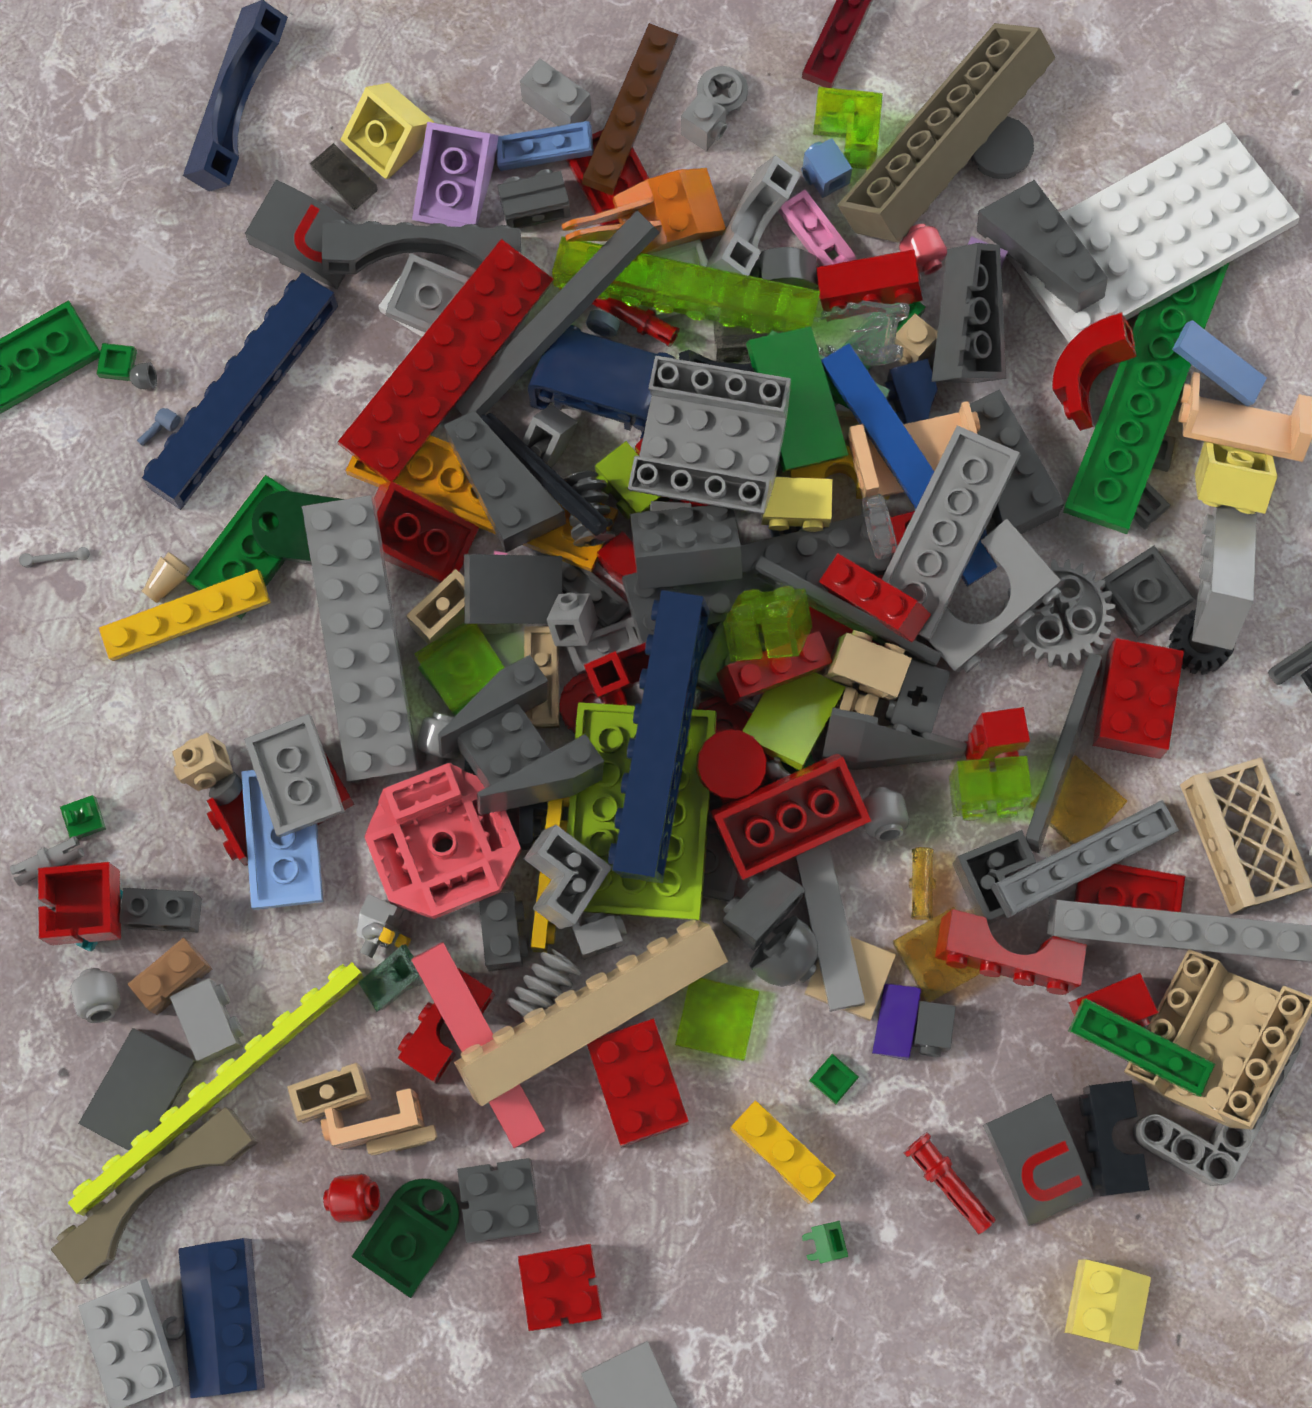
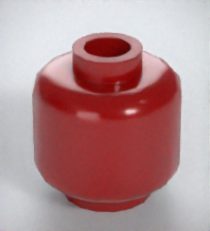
M366 1174L340 1175L335 1177L331 1181L329 1189L325 1190L323 1203L326 1211H330L333 1219L339 1223L363 1222L370 1219L374 1211L378 1210L380 1191L377 1183L372 1182L371 1178Z

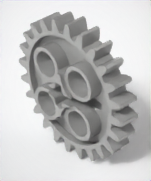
M1052 559L1051 569L1064 583L1059 588L1060 591L1064 588H1073L1078 593L1077 596L1072 598L1060 594L1055 599L1059 612L1065 613L1064 625L1070 636H1072L1071 640L1065 637L1058 613L1053 614V601L1041 609H1034L1032 612L1035 616L1024 626L1019 628L1015 625L1006 633L1007 635L1017 634L1013 639V646L1017 647L1024 644L1022 655L1025 657L1034 652L1036 664L1045 657L1048 658V667L1050 668L1053 666L1055 659L1060 660L1063 668H1066L1067 661L1070 658L1073 659L1076 665H1080L1081 654H1084L1086 657L1090 653L1094 654L1092 647L1102 650L1104 642L1101 638L1110 639L1111 630L1107 627L1114 626L1115 618L1109 614L1115 612V604L1107 602L1112 598V591L1101 592L1105 587L1106 581L1094 582L1095 570L1090 571L1086 575L1083 574V563H1080L1074 570L1071 569L1069 559L1066 560L1063 567H1058L1055 559ZM1011 588L1008 589V596H1009V597H1010V594H1011ZM1009 600L1004 601V609L1006 608ZM1085 618L1090 622V625L1086 628H1078L1073 624V620ZM1044 629H1053L1057 632L1058 636L1049 640L1042 637L1040 633Z

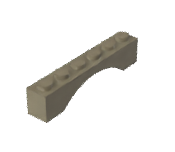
M217 1107L210 1111L201 1120L204 1124L194 1133L189 1130L179 1136L173 1142L175 1148L165 1156L162 1154L155 1156L144 1166L145 1173L136 1180L131 1177L115 1189L117 1195L108 1203L104 1201L99 1202L86 1213L88 1217L86 1221L78 1227L75 1225L68 1227L57 1236L58 1243L51 1248V1251L76 1284H86L115 1260L118 1244L127 1223L138 1207L156 1189L171 1179L191 1170L210 1166H230L258 1143L232 1109L224 1107L221 1110Z

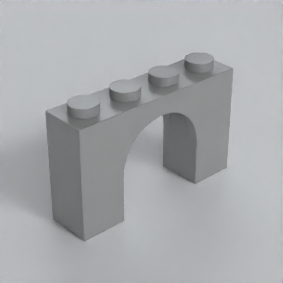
M1008 519L1004 520L981 540V543L1008 574L1011 594L1006 608L998 617L989 622L969 624L959 620L946 607L929 641L942 654L941 656L955 672L960 673L963 669L966 673L971 671L982 661L980 655L989 647L992 650L997 649L1009 638L1005 633L1015 625L1019 628L1024 626L1035 616L1032 611L1042 602L1048 605L1062 593L1059 588L1064 583Z

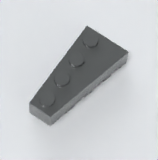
M1000 389L970 403L971 412L976 411L979 417L980 431L977 434L1018 451L1021 455L992 513L996 527L1008 519L1020 534H1023L1059 516L1065 502Z

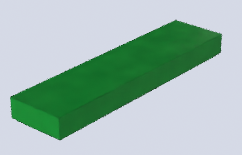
M1086 998L1082 999L1068 1029V1032L1197 1097H1201L1215 1067V1063Z

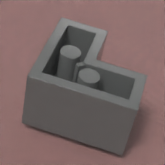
M1020 830L959 855L952 864L974 914L987 918L989 925L1006 918L990 886L1035 864L1036 860L1023 831Z

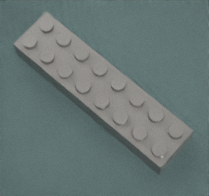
M369 495L302 506L347 782L419 770L375 499Z

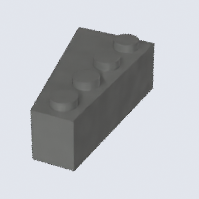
M1035 179L978 211L977 232L985 239L988 237L994 243L1000 245L1001 249L1008 251L1006 256L1010 255L1022 265V269L1030 276L1035 275L1045 284L1047 290L1075 313L1082 311L1105 297L1108 277Z
M974 243L947 249L932 382L980 383L1007 379L1000 245Z
M475 411L444 425L447 440L506 553L566 524L565 510Z

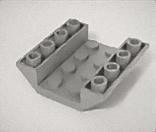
M655 356L648 388L652 395L640 455L634 456L628 490L764 514L774 487L787 422L791 378Z

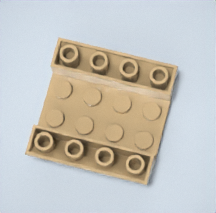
M1188 949L1157 1008L1158 1013L1153 1015L1147 1030L1215 1063V1067L1201 1097H1197L1130 1062L1124 1073L1173 1103L1230 1128L1252 1130L1312 1014V997L1286 986H1283L1280 992L1232 974L1225 969L1219 960Z

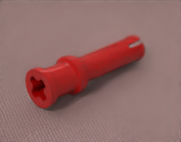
M928 1132L924 1133L903 1152L904 1155L912 1157L925 1173L923 1177L926 1181H930V1183L935 1182L958 1211L967 1219L978 1235L983 1233L996 1221L995 1217L981 1204L979 1199L951 1168L952 1163L949 1156H943L930 1141L931 1135Z

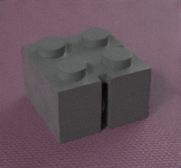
M530 1158L497 1163L498 1170L493 1171L491 1164L457 1169L461 1202L469 1203L468 1209H462L466 1243L541 1233L533 1165Z

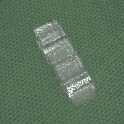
M881 494L863 497L862 512L873 552L878 560L893 557L897 549V542L885 499Z

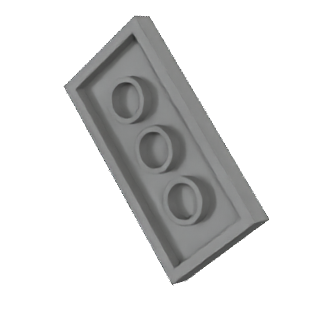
M410 253L385 316L426 333L469 278ZM529 314L493 357L492 361L523 330Z

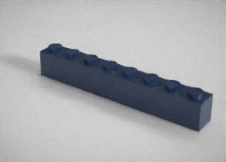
M303 272L296 280H291L284 290V296L277 305H272L267 310L260 327L249 333L242 350L237 356L234 355L228 360L224 373L217 381H213L207 387L204 398L199 405L188 411L184 424L177 433L174 432L167 438L164 450L157 459H152L146 465L142 479L147 487L181 510L337 309L338 303L334 292Z

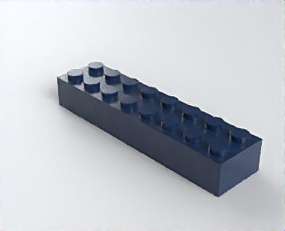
M661 590L660 600H654L651 620L656 621L654 634H648L645 654L650 655L648 669H642L639 681V689L644 690L642 703H636L633 715V724H638L635 738H630L627 748V759H631L629 773L624 772L621 782V794H625L623 808L618 807L616 812L615 829H619L617 843H611L608 863L613 864L612 871L623 878L663 884L710 613L703 596Z

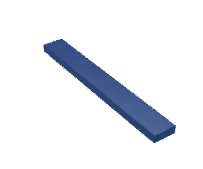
M848 343L821 360L824 371L859 424H863L865 433L914 507L917 508L933 476L934 470ZM980 540L961 577L967 587L998 567Z

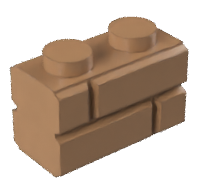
M183 937L130 981L128 986L150 1012L158 1015L172 1004L171 995L197 983V978L202 979L212 968L193 944Z

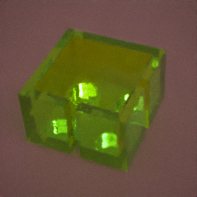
M784 586L769 592L751 589L739 594L732 606V610L729 611L723 622L731 661L762 659L763 654L758 633H763L768 658L799 656L812 628L806 589H794L791 586Z
M1027 756L995 758L996 771L990 772L989 759L957 761L948 776L953 817L962 816L964 821L983 819V814L997 813L998 818L1018 816V812L1022 811L1032 798Z

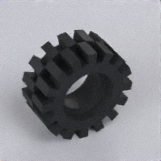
M1195 609L1188 615L1185 614L1172 629L1173 631L1169 637V640H1171L1169 648L1184 651L1183 670L1189 667L1191 668L1190 673L1196 674L1198 671H1201V675L1208 674L1211 670L1212 672L1218 670L1232 655L1234 648L1229 650L1214 646V649L1209 653L1195 651L1190 644V635L1194 627Z

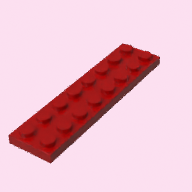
M501 239L338 440V445L386 482H394L553 284L554 279Z

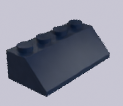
M240 1238L179 1248L190 1398L224 1395L265 1388L252 1239Z

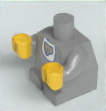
M368 894L358 919L357 936L365 939L360 953L373 958L378 945L388 948L392 942H395V947L406 951L411 938L398 932L403 920H408L411 912Z

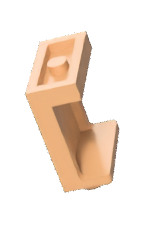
M411 1088L396 1091L400 1114L344 1127L341 1112L333 1108L325 1109L326 1119L321 1120L325 1141H330L332 1146L343 1150L366 1144L367 1141L425 1127L418 1093Z

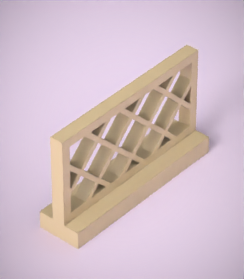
M1261 757L1213 772L1193 775L1180 784L1230 915L1312 888V883ZM1254 768L1259 781L1256 790L1240 782L1244 771ZM1236 773L1234 778L1229 776ZM1220 779L1231 785L1225 799L1214 793L1210 781ZM1236 789L1252 797L1247 811L1231 803ZM1258 800L1270 808L1272 814L1268 822L1253 814ZM1227 810L1243 817L1238 831L1227 826L1224 819ZM1249 821L1265 829L1260 843L1244 835ZM1271 833L1282 838L1284 849L1281 855L1266 847ZM1240 842L1256 850L1251 864L1240 859L1237 852ZM1262 854L1278 862L1272 876L1257 868ZM1284 865L1295 871L1299 884L1290 886L1279 880ZM1253 875L1269 882L1265 895L1255 897L1250 885ZM1275 886H1276V887L1280 888L1281 890L1274 891V888H1275Z

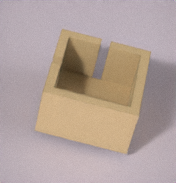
M853 630L852 634L846 633L837 638L831 654L832 663L826 667L823 674L824 677L851 688L855 681L860 683L858 691L879 696V699L884 701L898 697L912 659L904 655L905 649L890 643H885V646L877 645L871 642L872 636Z

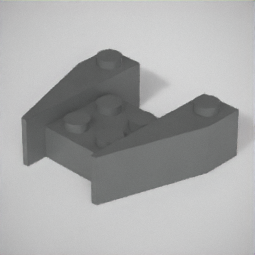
M530 655L500 670L438 733L439 754L441 757L459 748L485 787V789L477 793L478 812L480 815L571 797L596 784L603 778L604 760L586 734L551 752L525 714L530 709L547 701L548 680Z

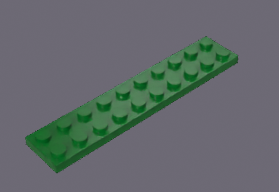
M1230 262L1178 292L1171 294L1155 305L1139 312L1133 328L1136 357L1121 361L1067 498L1063 513L1128 534L1191 367L1187 360L1172 349L1186 323L1193 320L1205 329Z

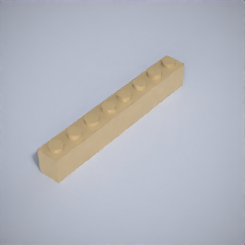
M696 920L683 923L677 928L678 933L668 939L661 937L647 945V951L638 956L633 954L621 959L616 963L617 968L607 974L601 972L593 975L586 980L585 987L576 992L569 990L555 998L556 1003L545 1010L543 1008L535 1009L525 1015V1021L516 1027H504L492 1035L493 1040L483 1046L476 1044L461 1053L462 1058L454 1063L473 1099L479 1105H485L727 963L728 960L710 924L702 921L696 922Z

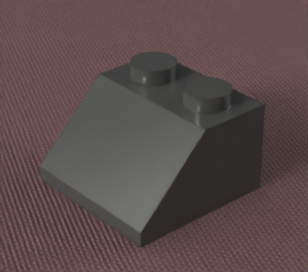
M773 867L766 873L762 871L755 874L747 884L751 889L742 898L736 895L723 909L726 913L723 923L753 951L796 907L805 891L800 884Z

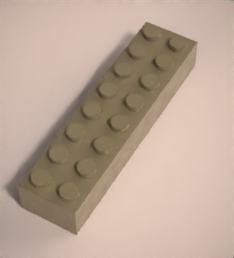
M999 23L992 25L837 205L856 234L897 243L907 235L913 224L928 210L937 196L947 188L949 182L960 169L966 166L972 155L987 141L989 135L1006 119L1012 108L1026 95L1030 87L1045 73L1047 67L1056 58L1040 28Z

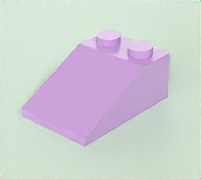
M427 122L412 220L430 224L442 223L451 227H462L466 224L478 225L494 168L499 135Z

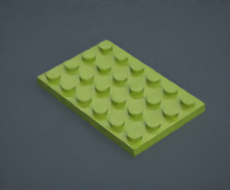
M578 702L575 739L586 734L604 760V768L601 781L570 797L567 833L608 863L611 843H617L619 829H615L616 812L618 807L623 808L625 794H621L622 777L624 772L629 773L631 759H627L628 743L630 738L636 737L638 724H633L635 706ZM696 709L692 711L663 884L623 878L612 871L611 868L583 912L701 921L711 792L699 781L696 771V760L703 743L715 734L716 711Z

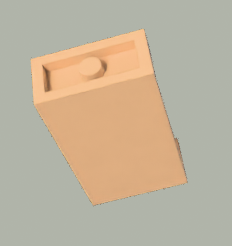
M1193 372L1189 384L1184 383L1179 398V403H1182L1178 418V422L1183 423V437L1303 462L1312 440L1311 396L1299 394L1292 414L1286 415L1199 396L1200 373Z
M969 401L962 402L958 413L903 424L934 471L957 425L976 434L980 431L978 414L976 411L971 412ZM863 424L849 427L847 440L863 501L904 492L865 433Z

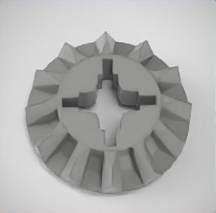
M718 66L709 69L701 76L697 85V95L701 92L724 107L726 115H728L730 111L735 109L739 111L744 101H747L748 84L745 77L738 70L727 66ZM717 87H720L721 89L729 88V98L725 97L723 94L716 96Z

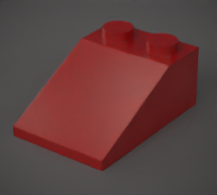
M392 481L381 484L374 499L385 561L438 583L446 579L455 569L459 572L464 562V555L468 554L479 527Z

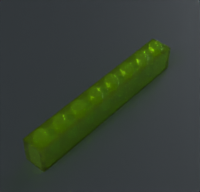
M562 236L552 269L553 285L561 290L603 245L587 241L567 242L566 238ZM640 253L597 299L606 300L612 298L633 307L643 305L653 307L661 313L669 314L676 312L685 314L694 320L709 319L718 321L726 327L741 326L751 328L759 334H769L771 330L782 333L809 326L813 330L819 306L820 291Z

